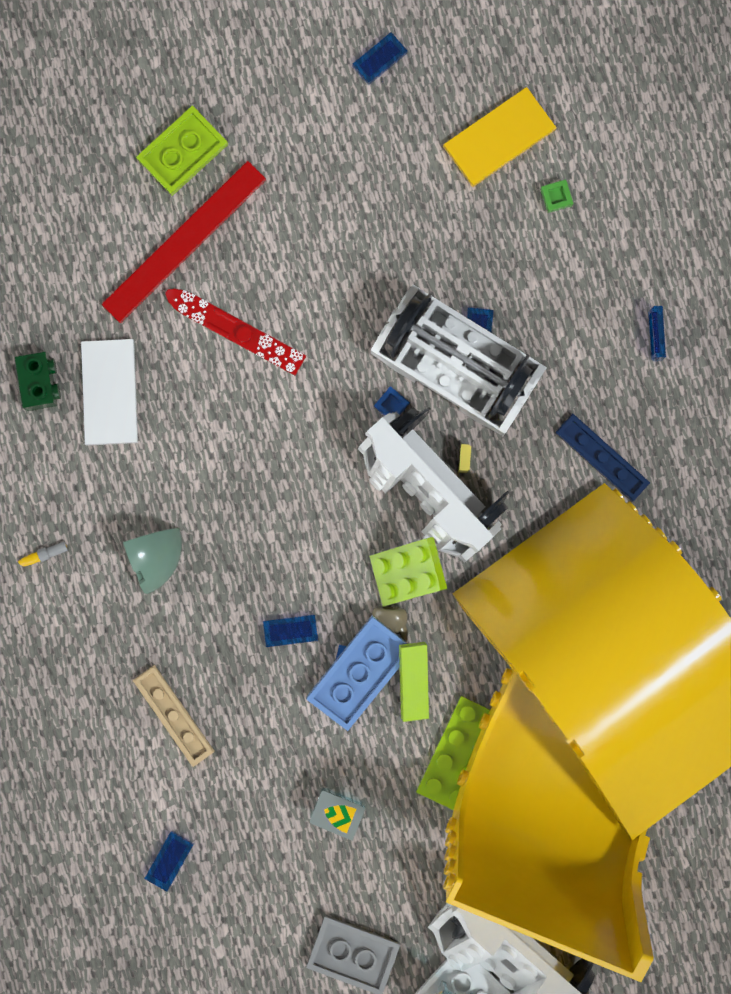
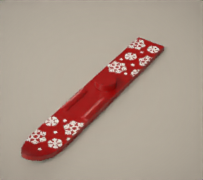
M168 289L165 293L170 305L182 315L296 376L306 358V355L192 293L180 289Z

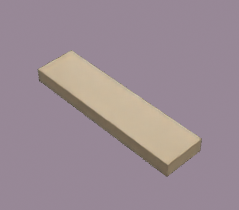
M155 665L133 680L192 767L215 752Z

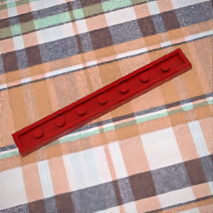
M247 161L101 305L121 324L266 181V178Z

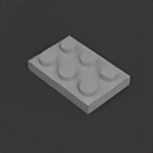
M325 915L306 968L374 994H383L400 943Z

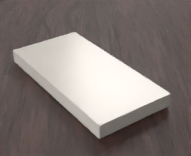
M134 339L82 341L85 445L138 443Z

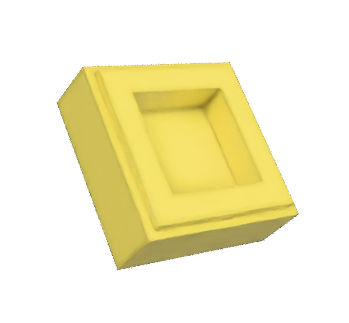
M461 444L459 447L458 473H467L470 470L471 446L468 444Z

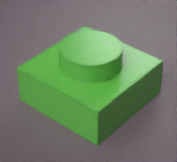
M566 180L542 186L540 189L547 213L572 207L574 204Z

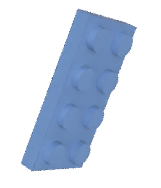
M372 615L306 696V700L348 731L399 669V645L409 643Z

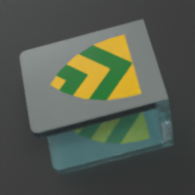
M322 788L312 812L310 823L353 841L366 805L327 788Z

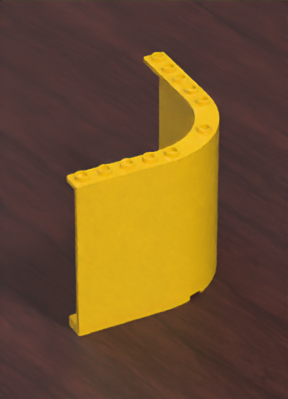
M604 483L452 594L467 616L508 663L528 690L533 692L555 726L559 727L566 737L565 740L581 762L616 820L633 840L731 767V618L719 602L722 600L719 593L714 587H707L694 569L681 556L682 551L673 540L668 542L663 531L659 527L654 529L645 514L639 515L636 507L630 501L626 503L622 494L616 488L612 490Z
M506 668L501 678L503 685L500 691H495L491 698L490 706L492 708L489 714L484 713L481 718L479 728L482 730L467 768L461 771L457 780V785H460L453 815L450 817L445 832L448 833L445 841V846L448 848L444 856V860L447 861L444 874L447 877L443 885V889L446 890V903L642 982L654 959L642 898V873L638 872V864L645 860L650 837L645 836L647 830L635 839H631L616 820L581 762L565 740L566 737L559 727L555 726L541 707L542 704L533 692L528 690L512 668Z

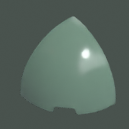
M179 528L163 530L123 542L132 569L137 574L140 587L145 594L151 593L164 585L178 566L182 551V538Z

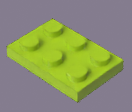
M192 105L136 158L164 189L173 196L226 148L228 142Z
M434 537L425 538L369 556L382 606L447 589Z

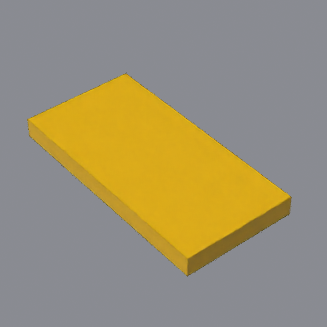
M526 87L446 142L443 147L471 186L474 187L554 132L557 127Z

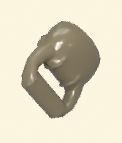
M399 607L374 608L372 615L393 632L400 634L401 638L407 642L408 630L406 623L408 616L406 610Z

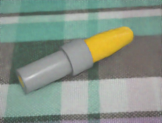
M63 541L48 548H41L37 552L18 560V563L22 566H29L40 561L49 560L53 556L68 551L66 542Z

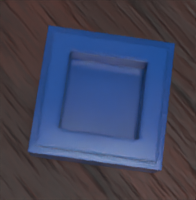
M390 386L374 407L384 416L395 412L401 415L410 402Z

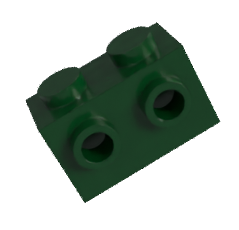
M46 352L14 357L22 408L26 411H33L58 406L57 399H61L59 384H54L53 374L57 373L55 359L50 358V355Z

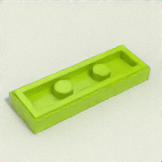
M425 642L399 645L401 719L403 722L429 719L427 644Z

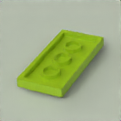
M462 696L460 697L416 793L454 811L460 785H457L458 777L461 771L467 768L482 730L479 728L481 718L484 713L489 714V709Z

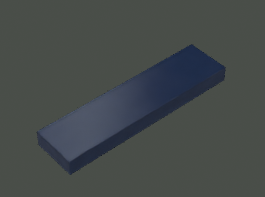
M573 413L555 432L556 435L631 502H634L650 484L642 474Z

